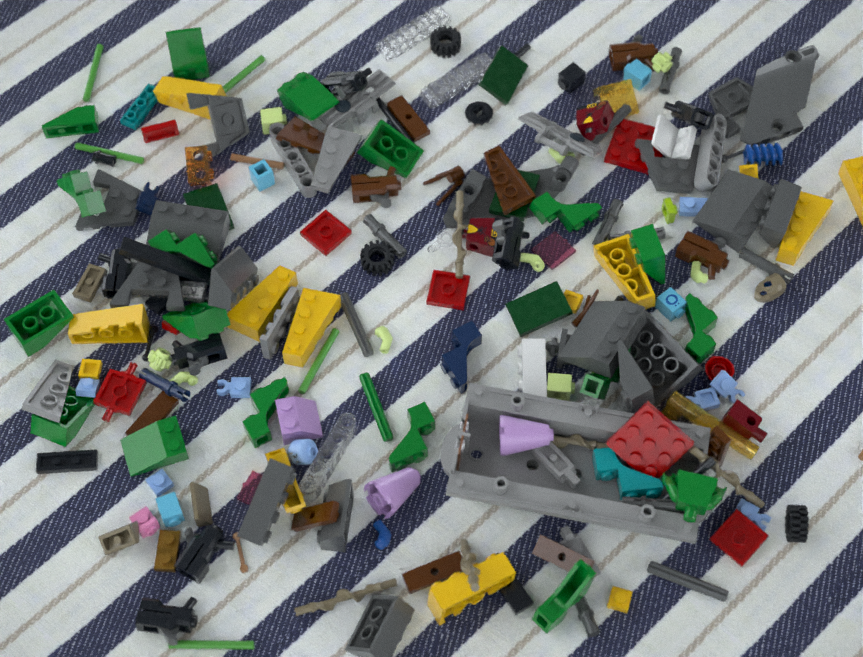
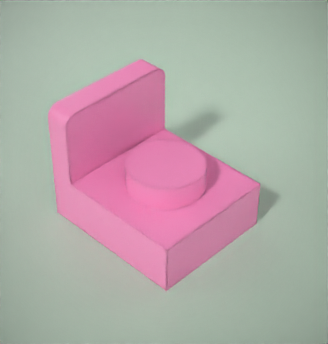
M147 506L129 517L132 523L138 521L139 534L143 539L147 536H152L160 528L158 520L152 515Z

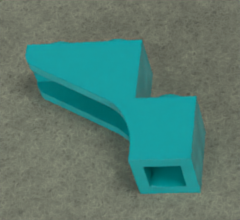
M611 448L593 450L592 462L596 480L610 481L616 478L620 500H622L623 496L634 498L646 496V498L653 499L661 496L663 483L660 479L625 467L617 459L615 452Z

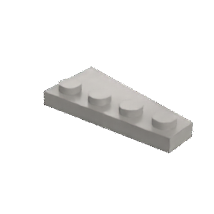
M330 126L327 127L310 189L329 193L341 170L345 167L348 159L361 141L362 135Z
M290 286L281 302L282 309L276 310L273 323L269 322L266 327V335L262 334L259 338L263 358L271 360L273 354H276L278 351L279 341L281 338H284L288 322L292 321L295 306H298L300 296L297 287Z
M55 359L23 402L22 410L59 423L73 366Z

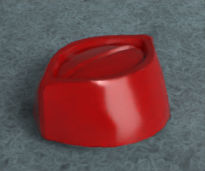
M712 356L705 364V373L711 382L721 370H725L731 377L734 375V366L727 358Z

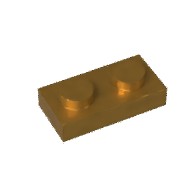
M160 530L154 563L155 571L176 573L174 564L178 560L181 531Z

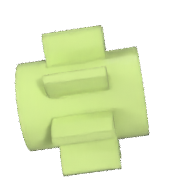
M658 52L651 61L653 63L652 67L658 74L660 71L666 73L673 65L671 62L673 58L667 52L664 54Z
M160 347L156 351L151 350L147 357L150 362L149 366L159 372L164 368L169 369L172 364L171 353Z

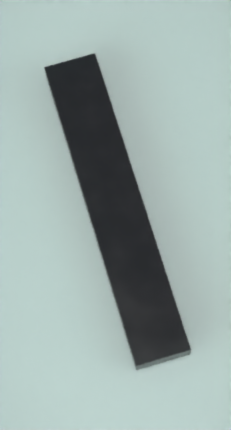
M123 237L118 254L210 287L212 268Z

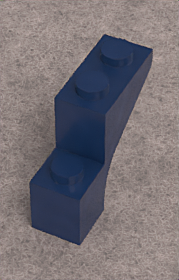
M473 321L452 330L451 343L455 349L443 354L442 363L440 364L444 374L448 373L451 378L450 382L453 388L458 389L461 394L467 391V357L474 348L482 344V334Z

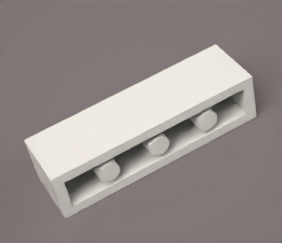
M522 339L521 346H518V358H521V363H518V375H522V380L518 381V392L547 397L545 339Z

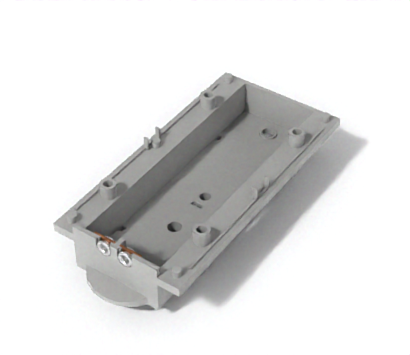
M469 383L461 422L448 432L441 446L440 461L444 472L449 476L446 496L692 544L696 543L698 525L705 520L711 510H707L705 515L697 514L696 522L689 523L683 520L684 513L657 510L649 504L637 506L622 503L616 478L610 481L596 480L592 462L593 450L573 444H568L564 448H558L575 466L574 469L580 475L579 486L574 490L566 483L562 484L532 454V449L500 456V415L548 424L549 429H553L555 436L568 438L573 434H580L587 441L596 440L597 442L606 443L634 413L602 408L599 405L597 407L586 405L583 402L575 403ZM671 421L694 441V446L703 453H708L711 428ZM478 450L482 453V457L475 459L471 456V452ZM688 450L675 462L674 466H671L665 472V475L672 476V473H675L676 477L678 470L693 472L703 463L699 462V459ZM616 454L617 459L620 461L622 465H624L627 468L635 470L618 454ZM664 485L661 496L657 497L658 499H660L667 493L666 487Z

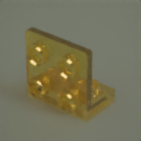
M631 79L593 89L594 97L599 96L600 102L608 100L614 113L623 104L629 105L632 109L627 116L639 113Z

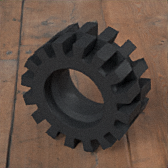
M443 25V28L439 26L438 30L434 29L430 37V46L433 53H437L438 57L442 55V58H445V55L451 58V54L455 56L456 52L459 53L461 49L460 32H457L456 28L452 30V26L446 28V25ZM442 40H450V41H452L451 43H448V44L440 43V41H442Z
M376 240L375 244H373V241H370V246L365 244L360 253L363 270H367L369 275L372 272L373 276H376V273L382 276V272L385 275L388 274V270L391 271L392 266H394L393 248H390L389 244L385 246V241H382L380 244L379 240ZM377 254L385 257L381 262H373L370 258Z
M788 505L785 512L787 542L805 543L809 533L806 505Z

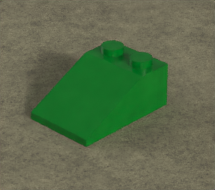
M201 27L166 31L174 77L187 80L210 77Z
M304 71L298 73L295 78L283 83L277 89V93L285 108L310 121L315 120L339 103V100L314 76Z
M380 119L356 153L370 163L385 170H388L390 166L395 167L396 171L394 174L407 178L424 150Z
M650 224L631 230L629 244L631 249L636 251L635 260L637 265L641 264L646 274L660 284H665V253L654 225Z
M52 290L6 317L4 321L10 333L29 357L43 349L74 316L56 291Z
M192 302L184 306L185 311H172L162 316L166 322L185 336L197 339L198 341L209 338L211 333H220L224 331L225 327L231 325L226 309L209 306L208 303Z
M69 386L60 422L57 423L32 414L31 433L66 447L76 437L95 406L93 402L95 397L76 396V388Z
M176 415L156 421L120 440L131 477L189 459Z

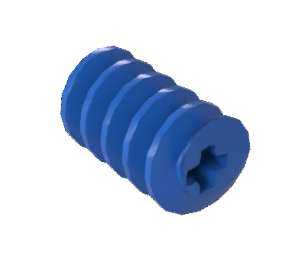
M762 143L759 147L757 144H753L752 147L747 144L743 151L744 165H747V162L750 165L757 162L758 167H760L762 161H764L765 166H768L769 161H771L772 166H775L776 161H778L779 165L782 166L783 150L779 143H774V145L768 143L766 146Z

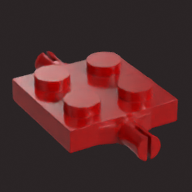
M130 362L126 371L110 369L93 400L94 405L106 409L101 418L103 421L109 422L113 413L131 416L147 384L146 380L133 375L138 367L136 363Z

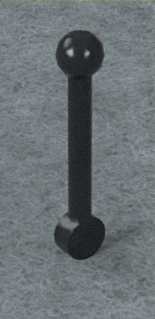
M155 325L150 327L151 334L146 352L142 356L143 361H148L149 359L147 357L154 334L158 332V328Z

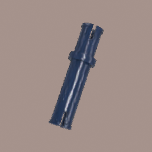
M147 368L141 370L147 375L139 373V378L165 391V394L170 397L174 396L182 402L188 400L183 394L190 397V391L180 387L175 381H169Z

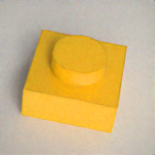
M739 165V173L758 179V165Z
M565 290L564 296L572 312L576 314L584 297L581 294Z
M82 359L78 374L79 379H99L102 361Z
M612 586L607 608L628 613L633 591Z

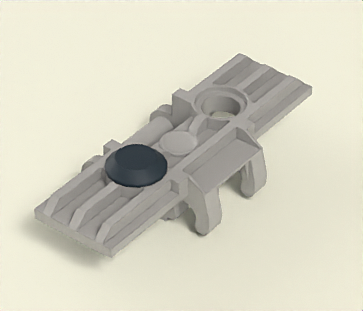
M379 69L367 78L368 85L363 91L347 94L343 99L337 97L339 103L320 115L318 119L326 126L338 128L350 118L357 117L358 123L361 124L365 120L364 112L372 107V112L376 113L379 110L376 99L395 86L396 82ZM369 87L374 88V91L366 92Z
M529 112L518 118L521 122L536 129L538 132L535 138L536 143H542L556 150L561 156H566L569 150H577L591 158L602 152L600 146L585 139L583 135L573 133L556 122L550 121L534 112ZM553 139H561L563 141L562 145L554 142Z

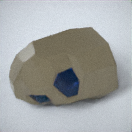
M777 273L766 277L755 288V300L765 303L778 298L786 290L785 280Z

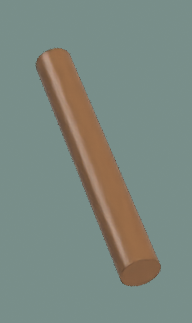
M231 154V161L255 164L263 160L256 157ZM265 159L271 168H284V162Z

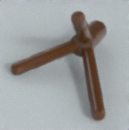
M598 289L592 297L590 295L587 296L583 311L571 322L575 328H577L599 293Z

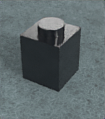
M571 63L559 72V87L571 94L585 83L586 72L576 63Z

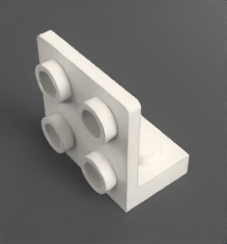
M662 114L658 115L652 145L666 158L690 159L697 129L693 125L678 129Z

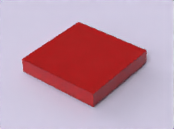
M324 210L300 231V236L325 256L352 234L350 228L327 210Z
M433 270L426 305L464 311L470 275L463 274V278L457 279L455 277L456 273Z
M736 509L714 533L710 541L740 567H743L768 539L769 535Z

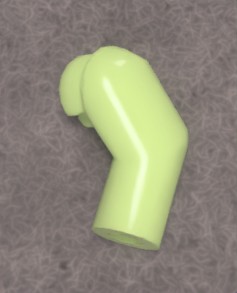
M552 148L548 151L557 163H562L565 156H561L559 152ZM568 151L566 156L575 158V154Z
M521 253L520 262L530 263L537 272L544 269V262L539 255Z
M693 261L690 274L691 279L696 283H707L708 275L700 271L701 262Z
M380 326L375 329V335L382 339L379 351L387 354L393 337L388 328Z
M181 371L169 381H175L178 385L186 382L194 386L197 384L198 378L196 375H190L189 372Z

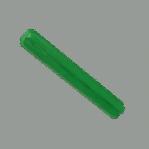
M368 372L359 375L360 382L384 442L391 441L393 433L370 374Z

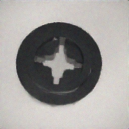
M476 101L466 107L465 118L468 119L469 123L472 122L474 125L481 124L483 126L484 123H489L490 119L493 118V109L485 102ZM481 110L482 115L477 117L476 114H478Z

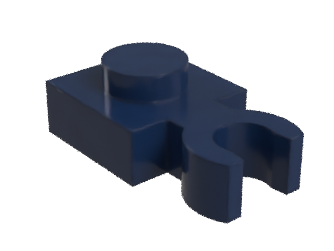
M147 182L143 191L138 196L135 209L151 216L156 200L159 199L154 196L159 191V186L151 190L149 188L150 182Z

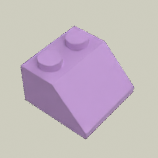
M296 396L275 400L284 445L291 444L296 439L312 440L323 437L316 401Z

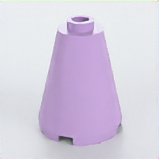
M500 415V456L548 446L550 441L554 439L553 429H549L548 424Z
M408 467L372 480L365 484L364 492L367 490L369 494L366 499L378 515L384 514L386 515L384 518H390L419 486L421 475L418 470Z

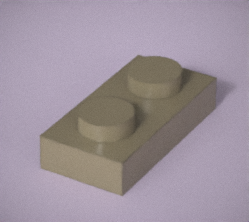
M89 263L72 293L73 297L91 303L103 282V277L107 274V270Z

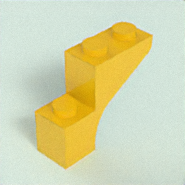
M284 447L265 453L267 463L271 458L291 467ZM295 478L293 485L289 484L287 488L288 497L283 505L286 513L290 512L291 514L300 512L303 507H306Z

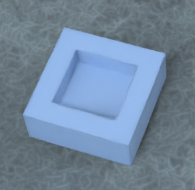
M81 378L76 387V396L95 397L101 386L100 380Z
M163 469L145 479L157 498L174 487L173 482Z

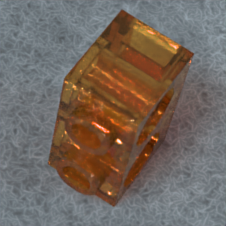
M207 145L185 147L188 184L190 186L212 184L211 179H214V169L210 168V161H213L212 151L208 149ZM198 153L204 154L203 159L200 161L195 160V156ZM199 171L206 172L203 178L196 177Z

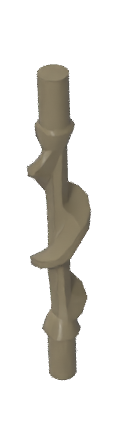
M460 190L456 191V210L453 217L457 222V229L452 236V241L457 247V258L455 260V277L457 279L463 278V258L467 252L462 247V230L468 227V225L463 224L464 192Z
M573 434L568 438L554 435L552 441L557 448H564L568 444L586 447L591 450L610 448L606 443L597 442L596 440L587 441L580 434Z
M694 445L689 449V452L699 459L701 463L710 458ZM714 459L717 462L711 467L716 472L714 478L723 477L735 487L737 496L743 495L747 501H751L759 508L764 506V501L757 497L754 492L748 491L740 485L739 477L733 471L720 469L718 461Z
M462 539L460 541L462 553L460 566L462 571L468 575V583H470L471 590L476 592L480 588L477 576L480 574V570L473 567L472 563L476 561V556L471 552L468 541Z
M394 578L376 584H368L365 589L355 592L340 589L337 591L335 598L322 602H310L309 604L294 608L296 616L309 612L314 613L318 609L332 611L337 603L349 599H354L358 603L367 594L383 592V590L398 586L397 581Z

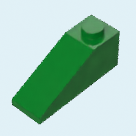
M95 105L76 107L43 124L42 130L46 139L98 133L99 120Z

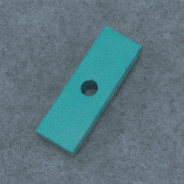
M147 84L120 119L122 125L133 130L139 127L158 102L153 92L156 86Z

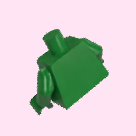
M678 470L676 477L675 473H672V476H666L663 473L662 483L666 487L671 501L675 502V508L684 511L683 520L689 523L696 522L697 514L705 515L707 510H713L722 501L727 487L720 488L717 486L718 478Z

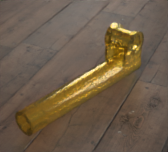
M676 390L671 394L665 404L666 406L661 410V413L671 421H677L683 416L697 426L711 428L710 433L715 426H718L732 439L729 447L750 460L759 450L758 445Z

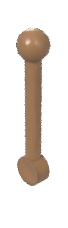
M238 532L233 534V539L236 540L241 562L240 571L247 573L248 566L245 564L240 537L237 536Z

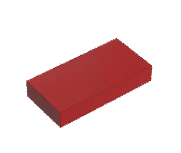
M176 119L141 128L145 143L179 135Z

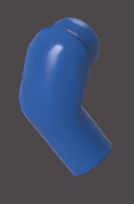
M380 519L373 524V527L379 533L375 546L379 550H383L390 544L391 532Z

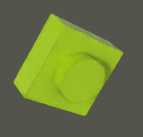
M665 198L662 203V213L667 224L674 223L677 207L672 203L671 198Z

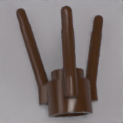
M459 165L423 182V185H427L446 177L450 183H455L436 203L437 206L458 186L463 184L462 179L465 178V173Z

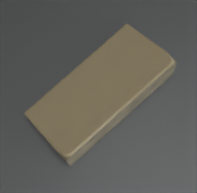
M190 482L196 525L198 527L212 525L213 520L208 489L195 482Z
M138 521L98 536L105 555L139 543Z

